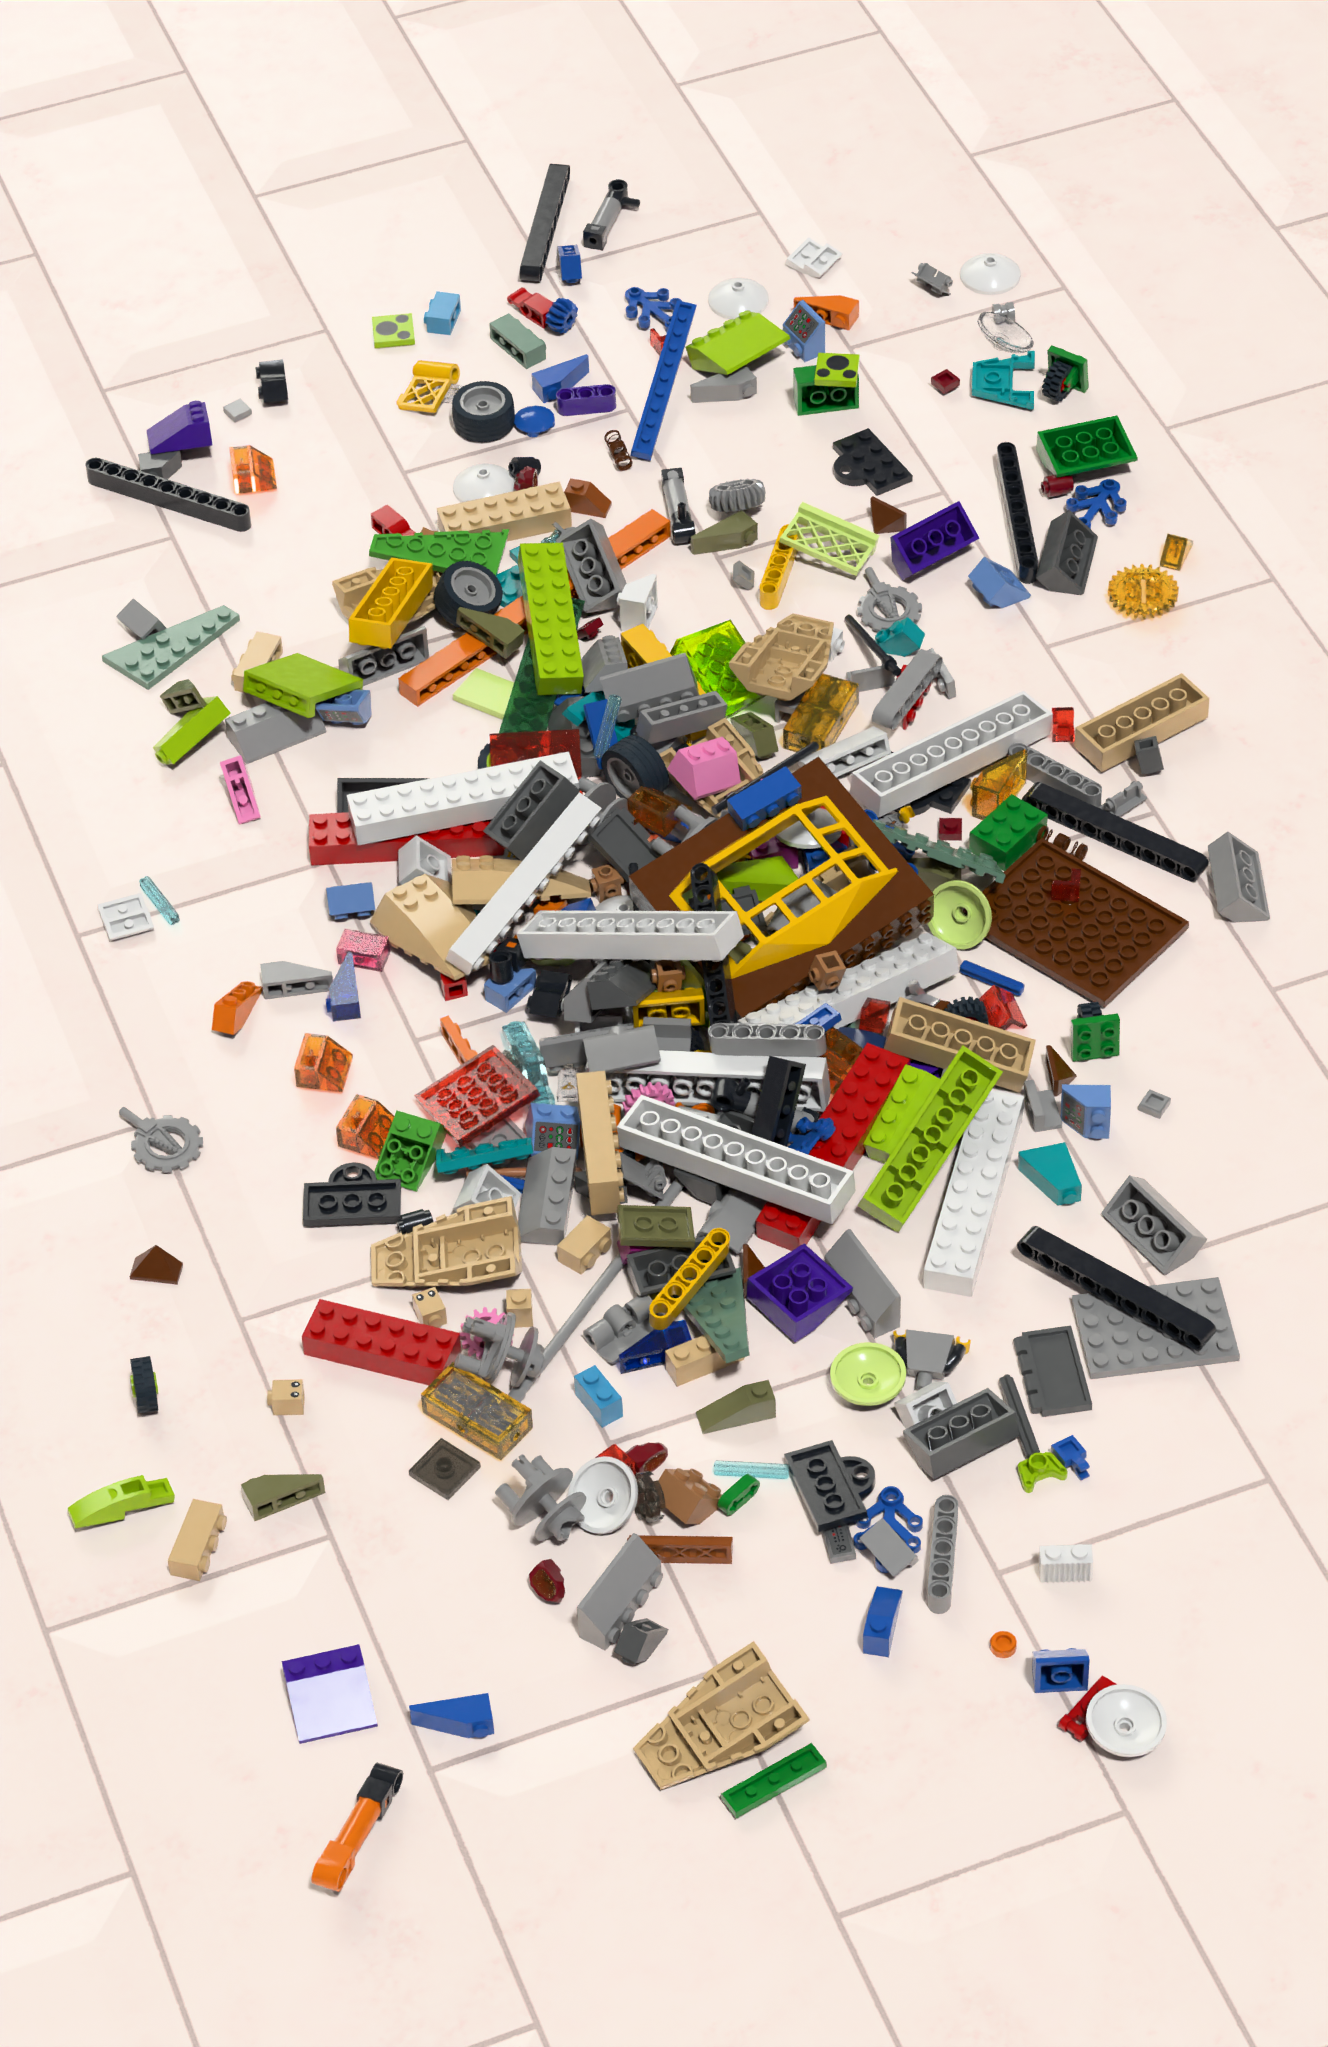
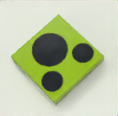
M412 313L372 317L375 348L415 345Z
M818 353L815 385L856 387L860 354Z

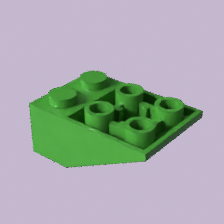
M396 1110L374 1171L377 1180L401 1179V1187L417 1192L435 1162L436 1150L442 1148L448 1130L441 1123Z

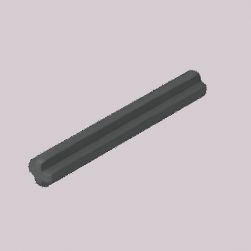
M1005 1374L999 1378V1384L1007 1405L1016 1412L1019 1439L1025 1455L1029 1458L1034 1453H1040L1015 1381L1009 1374Z

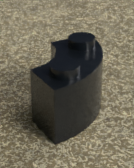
M283 359L259 362V366L255 367L256 378L261 379L262 384L261 387H258L259 399H263L264 403L288 400Z
M541 970V974L536 978V989L533 990L532 996L528 998L527 1009L530 1010L529 1014L559 1018L563 1013L561 1011V1002L570 992L573 976L567 973Z

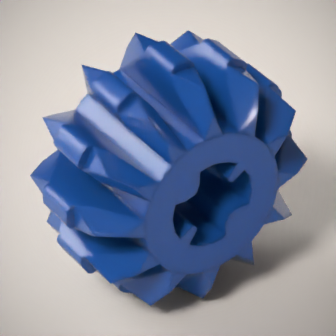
M558 298L556 302L552 303L549 312L546 314V324L555 332L566 333L568 329L572 328V324L575 323V318L578 316V307L569 299Z

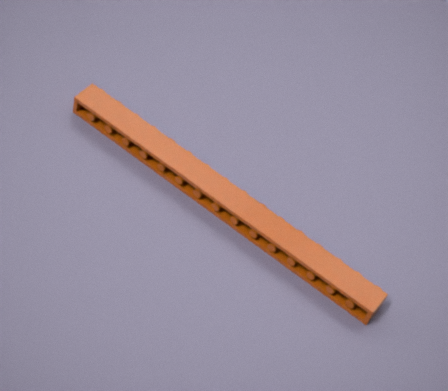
M651 509L608 538L621 570L671 537L670 520ZM567 569L573 603L579 599V596ZM523 595L494 614L508 618L520 625L525 630L524 635L528 633ZM467 632L398 678L400 695L418 707L496 655L497 652Z

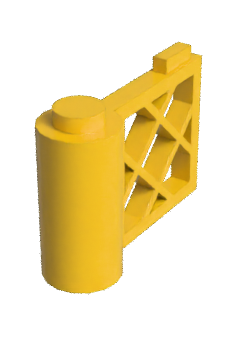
M417 361L412 370L414 377L405 393L400 394L396 404L402 410L436 413L451 384H456L459 380L460 369L458 364ZM418 383L426 384L425 386L415 390V387ZM439 385L442 386L440 389L433 392V388ZM428 390L430 391V394L422 398L419 397L420 394ZM414 397L418 399L412 403H407L408 400ZM435 399L432 405H424V403Z

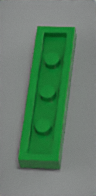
M810 1743L721 1793V1799L734 1817L738 1818L827 1768V1762L816 1747Z

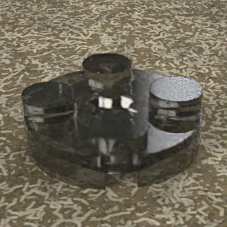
M646 1470L635 1474L638 1485L635 1514L639 1520L645 1519L646 1522L653 1523L664 1518V1515L660 1514L661 1510L665 1509V1499L659 1481H653L650 1476L654 1474Z

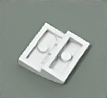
M808 237L787 257L785 264L803 274L820 278L842 257L843 253L828 243L822 246Z
M142 892L97 904L110 941L154 929V924L149 909L146 907Z

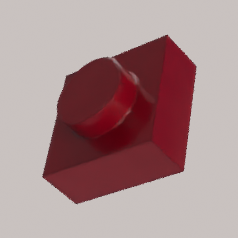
M945 369L931 377V384L945 394L960 386V378L948 369Z
M600 617L580 627L577 630L578 639L583 637L590 639L598 634L599 631L597 629L604 625Z
M939 818V840L962 841V818Z

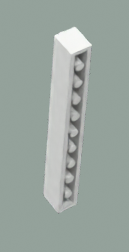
M579 792L452 945L446 960L467 975L473 969L477 971L485 961L483 957L487 953H493L498 943L496 941L500 937L504 939L511 929L510 924L513 921L517 923L524 914V907L526 905L530 907L537 898L535 894L538 890L543 891L550 882L548 878L552 874L554 876L557 875L563 866L561 862L564 859L569 860L576 850L574 848L577 843L581 845L588 836L587 831L589 828L594 829L601 820L598 816L602 808Z

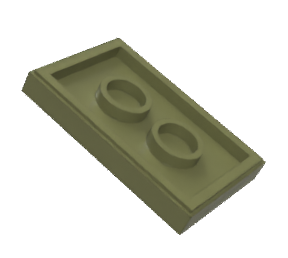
M617 1206L620 1246L694 1248L695 1236L691 1207Z

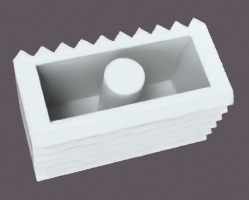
M1092 1544L1039 1546V1574L1041 1583H1049L1050 1581L1052 1583L1055 1581L1057 1583L1061 1581L1063 1583L1066 1581L1068 1583L1071 1581L1074 1583L1076 1581L1079 1583L1081 1581H1092L1094 1563Z

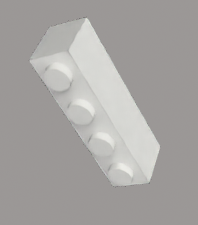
M873 726L809 754L798 762L799 768L819 756L835 777H838L891 754L887 733Z

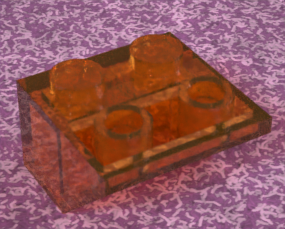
M251 445L229 447L235 494L277 489L273 458Z
M641 786L628 798V811L635 817L634 822H639L642 826L663 837H666L675 828L674 826L681 822V820L673 816L675 810L681 804L690 811H692V807L657 789Z
M831 1027L825 1031L826 1053L819 1057L827 1059L831 1094L835 1095L863 1048L836 1028Z
M305 1033L294 1066L296 1087L343 1092L353 1060V1054L327 1035Z
M356 1094L336 1126L338 1147L379 1159L394 1115L378 1100Z

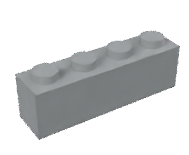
M717 691L645 709L640 711L636 732L650 744L706 730L707 727L725 717L727 703Z

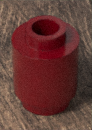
M1055 475L1046 476L1043 482H1041L1042 493L1046 494L1048 498L1068 494L1069 491L1074 489L1071 475L1056 477Z

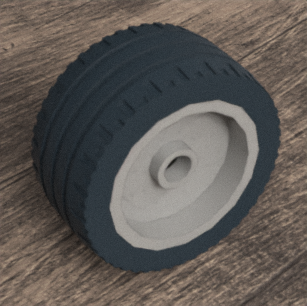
M476 381L460 388L452 400L453 423L457 433L467 440L481 443L501 439L510 433L514 426L515 409L513 397L508 388L497 382Z
M459 561L453 563L444 571L436 585L433 600L436 609L447 622L462 628L456 624L457 610L460 607L494 615L501 604L503 590L496 575L487 567L472 561Z
M629 735L612 745L602 755V768L608 783L613 785L616 794L620 798L629 800L631 806H643L654 797L661 795L669 785V774L664 761L657 750L640 736Z

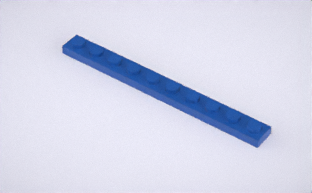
M680 300L676 302L630 456L651 461L697 304Z

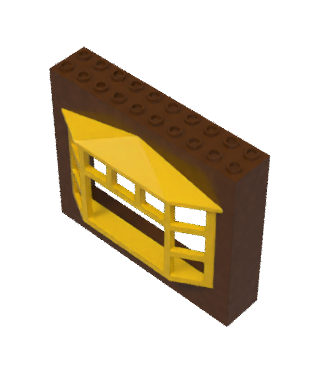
M819 756L792 773L801 785L802 798L796 804L788 805L781 809L777 815L762 820L756 827L748 828L745 831H742L730 813L628 876L630 898L640 911H694L682 897L684 893L692 889L690 872L694 865L698 863L707 864L717 873L798 821L803 824L830 857L823 864L747 912L740 907L718 880L721 900H725L733 911H737L741 926L745 925L759 942L738 964L728 954L737 1023L739 1019L746 1017L749 1013L757 1012L771 1003H778V1001L785 999L788 995L798 994L800 991L805 990L806 987L815 985L810 980L808 973L815 955L837 951L846 969L861 964L864 960L874 958L879 951L889 949L895 941L901 937L909 936L915 928L920 925H926L934 917L933 892ZM824 806L837 823L817 829L806 816ZM843 830L858 848L843 853H836L823 836ZM864 855L879 873L859 879L844 861ZM837 866L851 884L827 898L814 883L813 879L830 868ZM708 872L703 873L700 880H704ZM806 885L819 900L820 904L800 917H795L782 899ZM772 905H776L790 923L772 935L765 937L751 919ZM688 960L704 979L702 960L698 962ZM720 961L713 964L712 970L719 966ZM722 983L716 987L715 992H719L722 989ZM726 1006L720 1008L722 1013H724Z

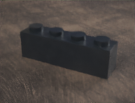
M769 1056L752 1135L787 1147L806 1064Z

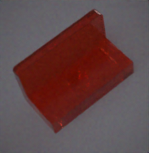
M993 985L979 998L980 1002L983 1001L990 1026L1006 1030L1012 1024L1023 1029L1028 1026L1011 992Z

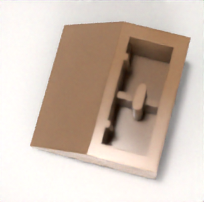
M681 1468L665 1469L650 1493L653 1498L685 1524L702 1523L719 1509L717 1505L722 1496L719 1487L706 1482L703 1479V1474L692 1468L690 1470H683Z

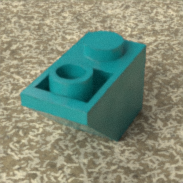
M906 617L901 621L894 622L886 630H880L875 635V642L885 653L905 657L920 649L925 633L909 617Z

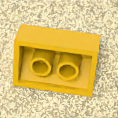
M686 988L672 992H652L637 1006H632L634 1028L643 1026L644 1017L691 1019V1026L704 1025L705 1009L702 988Z

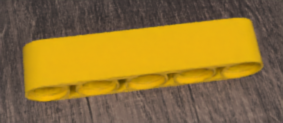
M789 524L782 526L760 583V606L766 610L778 607L798 550L779 542L780 537ZM797 535L788 536L792 540H799Z
M712 1229L651 1302L649 1323L654 1329L664 1330L668 1328L729 1253L730 1235L725 1229ZM715 1242H721V1243H723V1244H722V1245H716V1244H714V1243H715ZM700 1260H708L709 1262L702 1263ZM692 1277L694 1278V1280L690 1281L686 1280L685 1278ZM671 1295H678V1296H680V1297H679V1298H672V1297H670V1296H671ZM656 1313H664L665 1315L657 1316Z

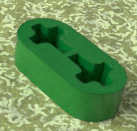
M745 1474L722 1494L718 1501V1508L727 1515L734 1514L757 1493L760 1481L751 1474Z

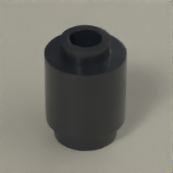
M513 457L511 462H509L508 470L512 477L515 478L524 467L529 466L536 469L539 475L541 463L539 459L534 457Z
M419 1209L400 1215L397 1227L399 1233L401 1232L404 1235L412 1232L413 1227L419 1224L426 1226L434 1221L429 1209L425 1211Z

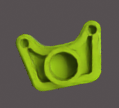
M1050 1452L1032 1454L1029 1459L1019 1462L1017 1470L1026 1493L1033 1492L1036 1482L1048 1477L1066 1480L1068 1474L1067 1469Z

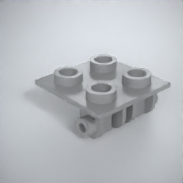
M619 1152L623 1179L632 1186L637 1185L641 1187L648 1195L652 1197L657 1196L663 1200V1189L667 1184L663 1162L650 1159L646 1166Z

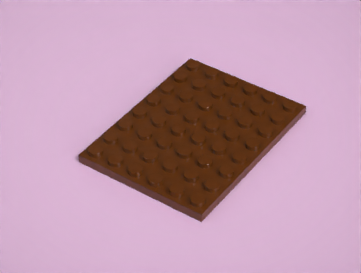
M1044 838L1036 842L1003 872L1006 875L1003 884L994 880L982 891L989 902L992 913L991 927L985 937L986 939L1093 1002H1099L1100 1006L1104 1008L1189 928L1188 920ZM963 908V913L967 915V910Z

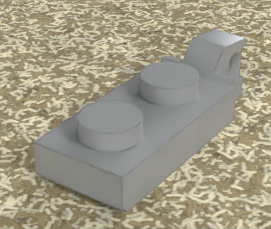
M933 648L926 650L936 654ZM942 662V666L934 678H937L939 690L945 692L948 699L957 696L955 680L944 662Z

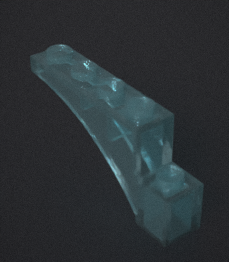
M513 1021L508 1025L502 1026L503 1036L515 1063L528 1110L530 1103L555 1105L554 1095L548 1084L545 1060L525 1021Z

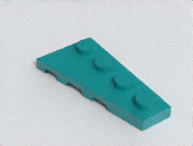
M530 1137L501 1141L496 1147H493V1144L483 1143L473 1150L467 1149L466 1146H460L450 1153H445V1149H437L438 1173L452 1174L460 1168L476 1169L481 1167L482 1164L490 1162L492 1164H501L506 1159L514 1157L518 1160L529 1157V1154H533L532 1139Z

